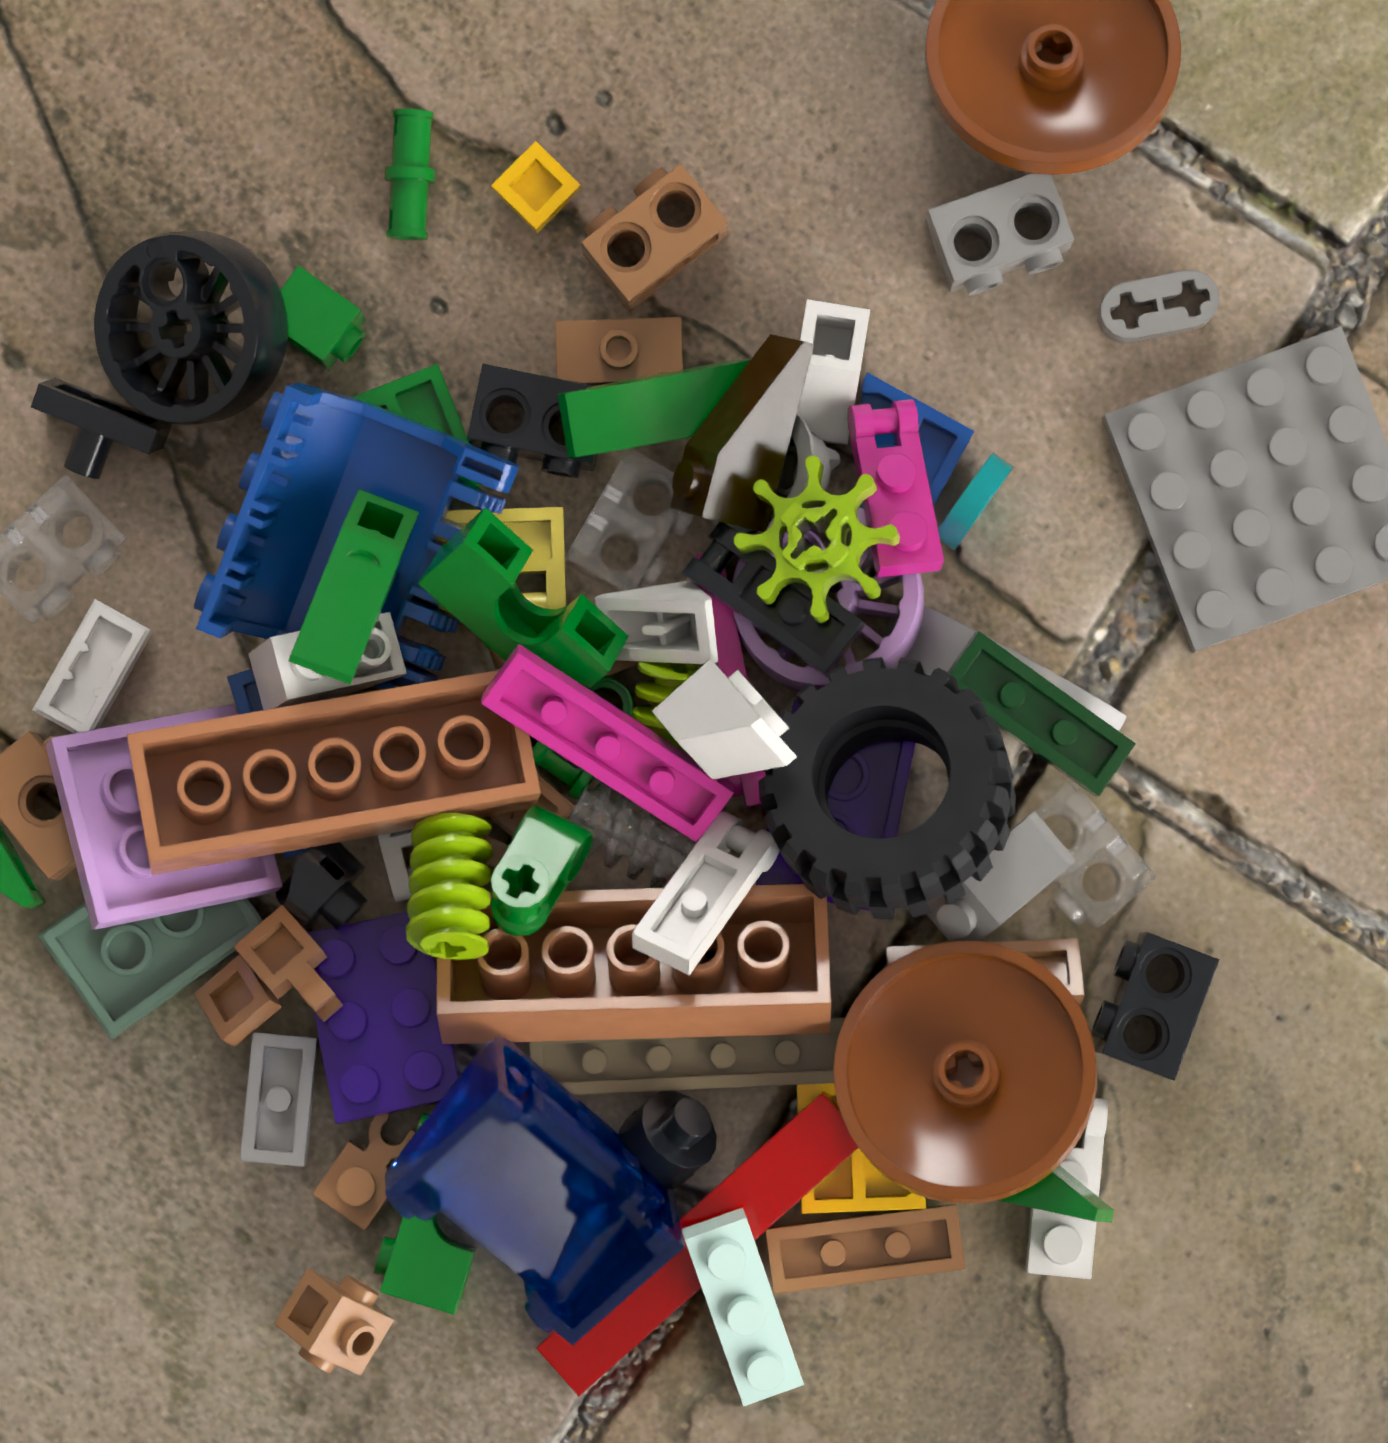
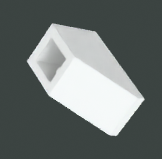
M807 299L800 341L812 343L814 348L797 414L806 421L809 430L824 443L847 446L849 438L848 407L855 404L870 309Z
M390 612L380 614L351 685L328 676L319 675L310 669L288 662L300 631L270 637L248 654L263 710L338 698L407 674Z
M711 659L652 710L674 739L712 780L787 766L797 757L780 738L789 727L739 670H736L728 678Z

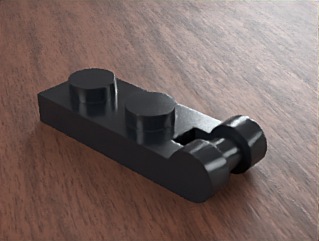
M719 522L708 536L712 543L699 560L695 557L690 560L682 574L697 587L715 597L827 678L826 672L833 670L865 627L864 621L826 595L825 602L829 612V619L824 623L817 622L810 612L813 600L812 590L801 583L785 586L779 592L774 603L765 604L758 596L757 588L774 574L776 559L763 550L753 551L748 554L740 553L734 544V537L739 532L726 523ZM735 557L746 565L734 582L731 583L721 576L720 573L731 558Z

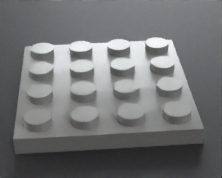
M1342 326L1112 411L1102 417L1192 653L1388 580V445Z

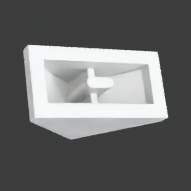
M690 580L601 594L595 597L596 607L629 636L616 660L705 664L711 659L714 663L718 662L712 599Z

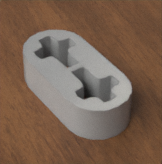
M1184 270L1124 282L1112 287L1105 294L1098 309V323L1102 332L1107 337L1119 343H1135L1194 331L1203 327L1216 313L1219 305V291L1215 282L1207 274L1197 270ZM1182 285H1190L1193 294H1204L1206 299L1197 308L1196 316H1188V311L1185 307L1164 309L1163 302L1178 298L1182 292ZM1121 297H1128L1132 307L1152 304L1154 311L1138 316L1134 329H1126L1124 320H1113L1110 314L1120 305Z

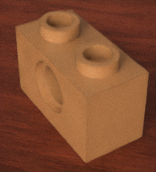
M28 731L0 754V820L48 880L60 881L76 868L63 812L61 811L57 817L51 820H44L38 815L35 808V799L38 792L45 786L55 785L45 746L50 738L55 736L51 735L44 740L40 734Z

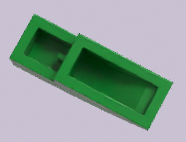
M751 359L724 361L675 372H661L558 394L568 458L692 437Z

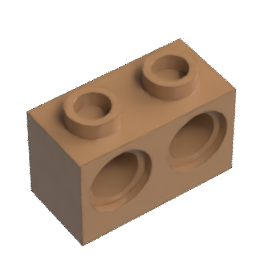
M681 163L669 173L661 167L649 174L635 187L633 192L637 195V198L620 212H617L614 207L604 210L584 229L588 237L581 242L583 255L629 312L728 235V221ZM680 200L692 208L694 216L685 226L673 228L665 225L659 219L658 212L660 208L669 201ZM631 239L638 242L643 247L645 253L636 265L621 267L610 260L608 256L610 248L620 240Z

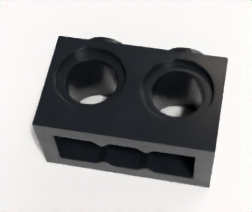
M482 363L467 440L470 445L515 464L518 457L543 461L541 471L567 478H578L580 469L594 472L598 454L568 458L566 446L558 444L551 437L553 424L557 419L561 418L558 394L594 386ZM502 403L516 404L524 411L522 424L518 429L510 433L497 432L489 425V416L492 410Z
M1140 932L1136 943L1126 940L1113 972V976L1122 979L1114 1003L1106 1000L1102 1002L1092 1027L1091 1035L1100 1039L1095 1052L1175 1081L1220 959L1149 932ZM1158 955H1165L1171 958L1178 969L1176 984L1170 990L1162 993L1154 990L1146 978V968L1149 962ZM1137 1015H1144L1153 1022L1156 1029V1038L1149 1049L1136 1053L1124 1041V1027L1131 1018Z

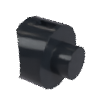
M340 842L310 847L293 864L292 875L275 892L276 898L280 905H283L303 928L309 926L322 915L338 931L368 901L352 885L363 872L365 866Z
M660 1091L649 1097L638 1110L625 1119L618 1131V1138L623 1145L666 1190L675 1189L684 1184L699 1168L710 1161L716 1150L717 1135L708 1110L699 1101L677 1091Z

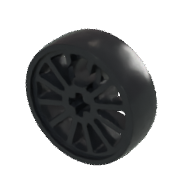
M179 231L151 237L129 249L116 261L108 272L98 295L94 315V333L102 367L111 384L130 405L145 415L161 421L181 425H194L232 417L250 407L266 393L278 375L283 363L287 346L288 323L285 303L279 286L270 270L254 252L239 242L207 231ZM205 263L209 266H214L210 275ZM177 268L183 278V287L179 296H175L169 287V282L174 281ZM228 283H230L232 295L220 302ZM140 300L147 304L153 312L150 322L138 321L137 319ZM241 307L243 323L229 322L228 315ZM188 324H191L192 327L190 332H187ZM138 331L150 332L155 345L143 354L139 346ZM241 333L244 337L243 348L230 340L228 334ZM223 356L236 363L232 372ZM164 357H170L160 381H158L150 368ZM186 371L187 400L177 395V389ZM208 373L210 374L218 390V392L213 393L210 396Z

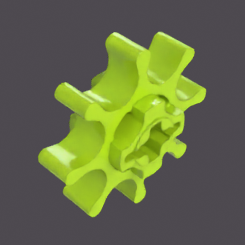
M812 455L805 460L809 476L808 484L805 490L796 497L782 498L771 490L765 480L755 482L753 486L754 492L761 501L773 507L775 513L774 521L770 528L762 534L737 533L734 537V544L742 554L763 550L775 556L776 569L774 574L757 588V594L765 604L774 603L779 592L785 586L801 583L812 590L811 615L817 622L824 623L829 619V612L825 602L826 595L830 587L835 583L843 580L854 581L861 586L868 598L875 599L880 595L881 589L877 581L860 570V557L864 550L871 545L878 543L890 546L897 545L900 542V535L894 525L889 524L875 529L864 526L858 520L859 506L877 490L871 475L862 474L855 487L847 494L831 495L824 491L821 485L824 467L820 459ZM811 528L819 534L826 530L825 533L831 543L824 550L815 545L808 549L809 545L804 538L805 533ZM851 529V544L846 547V534ZM788 532V544L783 549V536ZM817 570H826L822 572H812Z

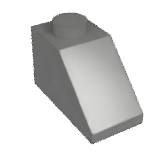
M1035 811L1010 830V835L1003 851L993 849L990 854L993 868L981 882L970 876L962 883L966 895L950 905L944 895L928 902L931 913L927 914L928 917L949 942L981 941L1076 861Z

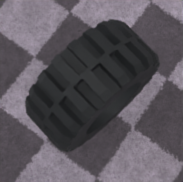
M882 657L863 659V671L847 674L844 665L826 672L830 681L829 684L816 690L809 683L795 695L800 707L794 714L787 710L781 711L779 717L789 729L780 738L797 757L787 766L764 770L766 776L758 781L759 799L766 811L764 819L784 860L793 874H798L806 888L818 898L823 899L829 896L833 899L837 909L853 915L859 912L860 907L869 908L874 919L893 920L895 909L908 907L912 917L931 913L928 902L944 895L949 905L966 895L962 885L963 882L970 876L981 882L993 868L990 854L993 849L996 851L1004 850L1010 835L1007 818L1015 815L1016 795L1012 785L1014 776L994 717L987 715L983 701L971 688L961 691L955 676L939 667L933 670L931 676L925 674L921 662L917 660L901 658L897 669H886ZM904 740L926 746L941 757L948 773L949 784L946 794L934 814L916 829L896 837L873 839L845 831L832 817L828 805V794L831 784L843 764L855 753L867 746L883 741Z

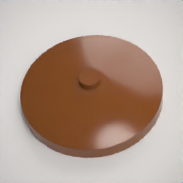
M937 0L928 24L925 51L926 75L935 104L951 129L975 151L990 160L1019 171L1048 175L1072 174L1101 167L1117 160L1139 145L1163 118L1175 91L1181 63L1180 31L1176 15L1169 0Z
M951 941L930 945L915 950L884 968L860 992L848 1011L838 1036L834 1056V1087L839 1110L851 1137L864 1156L885 1177L914 1194L947 1203L972 1204L1000 1200L1015 1195L1048 1176L1063 1162L1079 1141L1092 1112L1097 1088V1060L1092 1035L1086 1018L1070 991L1051 971L1031 957L1002 945L982 941Z

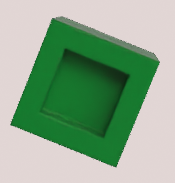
M298 265L280 290L287 313V341L329 371L337 359L346 363L357 351L366 336V332L361 329L366 319L361 309Z

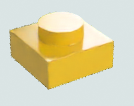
M536 141L491 185L492 191L536 234L581 191V185Z

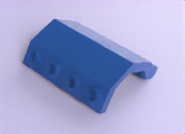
M302 383L287 385L284 394L276 391L268 403L262 420V428L270 431L262 453L260 455L253 452L250 455L240 478L239 489L247 491L239 515L234 513L228 515L217 540L216 548L224 551L216 575L207 573L198 590L194 609L201 611L202 614L196 629L219 639L231 632L269 639L270 637L300 631L342 525L358 489L419 512L400 568L380 614L390 612L404 660L427 669L441 671L446 656L431 646L419 644L400 636L407 617L425 623L429 627L441 632L456 633L460 621L452 613L415 598L417 596L439 605L418 582L439 549L447 543L437 539L438 536L450 540L464 527V525L445 518L453 497L469 503L481 511L485 507L492 513L501 514L506 499L460 480L461 476L497 491L510 493L519 465L474 447L461 439L362 400ZM404 661L407 674L374 686L385 690L437 681L438 677L425 669Z

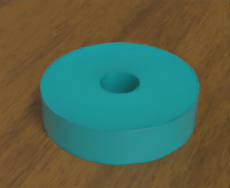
M994 452L990 455L938 528L940 541L955 551L1014 467Z

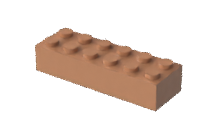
M499 670L127 734L151 875L411 830L422 819L439 813H461L479 818L529 809L532 805L537 804L541 793L530 736L481 704L483 692Z
M805 884L752 886L690 975L633 948L632 932L664 888L563 891L548 916L546 923L538 931L524 936L511 935L497 927L492 918L490 904L485 909L478 910L489 916V929L477 934L488 941V953L482 957L469 960L437 958V1019L442 1044L829 1034L831 1022V983L827 897L823 899L818 898L806 888Z

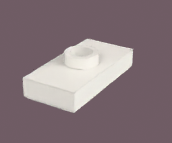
M94 599L32 711L72 733L99 729L153 631Z

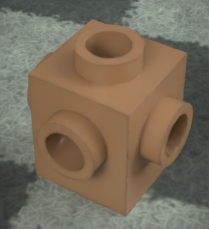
M308 1268L274 1324L301 1346L298 1354L317 1368L332 1373L335 1366L338 1365L361 1376L394 1322V1319L374 1304L379 1294L358 1279L345 1275L342 1282L339 1283Z

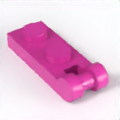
M914 400L893 401L891 408L873 410L870 404L849 405L847 416L848 429L857 477L859 479L862 474H869L873 477L877 486L876 492L862 502L867 527L876 529L891 524L897 528L900 535V542L895 546L880 543L871 545L877 578L940 571L944 557L918 433V413ZM894 433L896 447L877 448L874 435Z

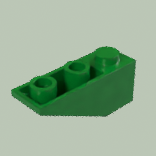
M358 489L288 662L310 669L319 675L328 676L351 685L400 568L419 514L418 511Z

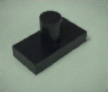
M57 378L39 383L31 404V408L78 426L64 467L76 474L93 479H100L113 440L146 454H151L164 448L172 426L168 422L152 418L138 410Z

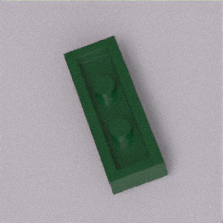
M980 631L974 633L948 670V673L955 676L961 691L971 688L984 703L987 715L994 717L998 728L1093 796L1101 795L1136 745L1135 742Z

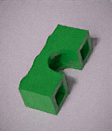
M485 507L439 549L418 584L441 607L452 613L479 637L488 649L497 653L504 661H507L517 645L520 644L587 689H590L609 673L629 636L582 593L570 604L559 609L542 608L526 599L517 586L516 578L534 550Z
M444 1103L437 1105L434 1115L423 1112L412 1145V1150L422 1152L415 1177L404 1174L393 1207V1212L403 1214L396 1239L384 1237L374 1268V1274L384 1276L380 1293L455 1315L459 1309L477 1248L454 1241L442 1231L436 1215L437 1203L446 1188L458 1183H470L493 1190L496 1187L515 1125Z

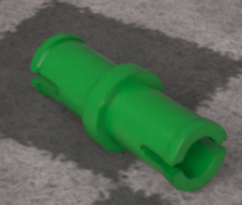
M421 109L393 110L392 115L394 118L392 165L385 167L384 178L385 181L391 182L389 224L386 237L408 241L427 240L428 186L435 183L436 173L435 169L429 168L431 127L434 113Z

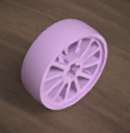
M859 507L858 520L867 527L864 509ZM773 521L768 524L767 530L770 528ZM811 528L804 535L809 545L808 548L815 545L824 550L825 546ZM758 531L755 535L762 534L764 532ZM788 532L783 536V549L788 544ZM871 546L864 550L860 557L859 566L862 572L873 560ZM765 551V552H767L768 554H770L772 557L775 558V556H774L773 554H771V553L768 552V551ZM740 560L736 566L732 583L746 565ZM817 570L812 572H822L826 570ZM921 574L872 577L877 581L880 589L897 583H903V598L900 600L899 605L861 600L860 598L866 594L861 586L854 581L843 580L835 583L830 587L829 591L831 593L838 591L836 596L839 604L855 616L862 613L898 619L892 633L887 637L882 638L866 624L860 632L864 638L878 648L865 659L882 657L886 669H896L899 660L905 658L912 649L921 629L925 606ZM733 611L741 642L754 662L772 679L798 692L809 683L816 690L830 683L828 677L826 678L811 666L799 667L789 663L788 660L793 653L783 646L779 650L767 647L762 639L764 633ZM850 646L844 654L847 663L845 666L847 674L863 671L862 661L856 662Z

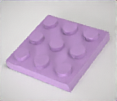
M235 704L52 737L45 744L92 930L275 893L282 887L274 854L151 875L127 734L237 715Z

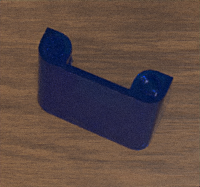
M500 1036L494 1037L476 1053L385 1173V1194L390 1204L398 1213L408 1219L416 1216L425 1221L431 1220L439 1212L443 1213L524 1280V1289L528 1299L525 1303V1309L531 1320L547 1333L554 1330L572 1346L685 1247L673 1189L666 1190L638 1162L619 1140L618 1133L518 1047Z

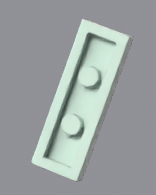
M743 1207L681 1229L743 1407L804 1385Z

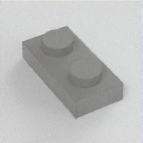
M253 1032L240 1161L299 1167L306 1166L319 1038Z

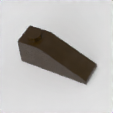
M773 334L768 336L685 445L682 461L676 467L673 475V496L670 508L702 518L761 532L767 530L773 507L757 497L753 486L758 480H765L775 494L777 493L814 344Z

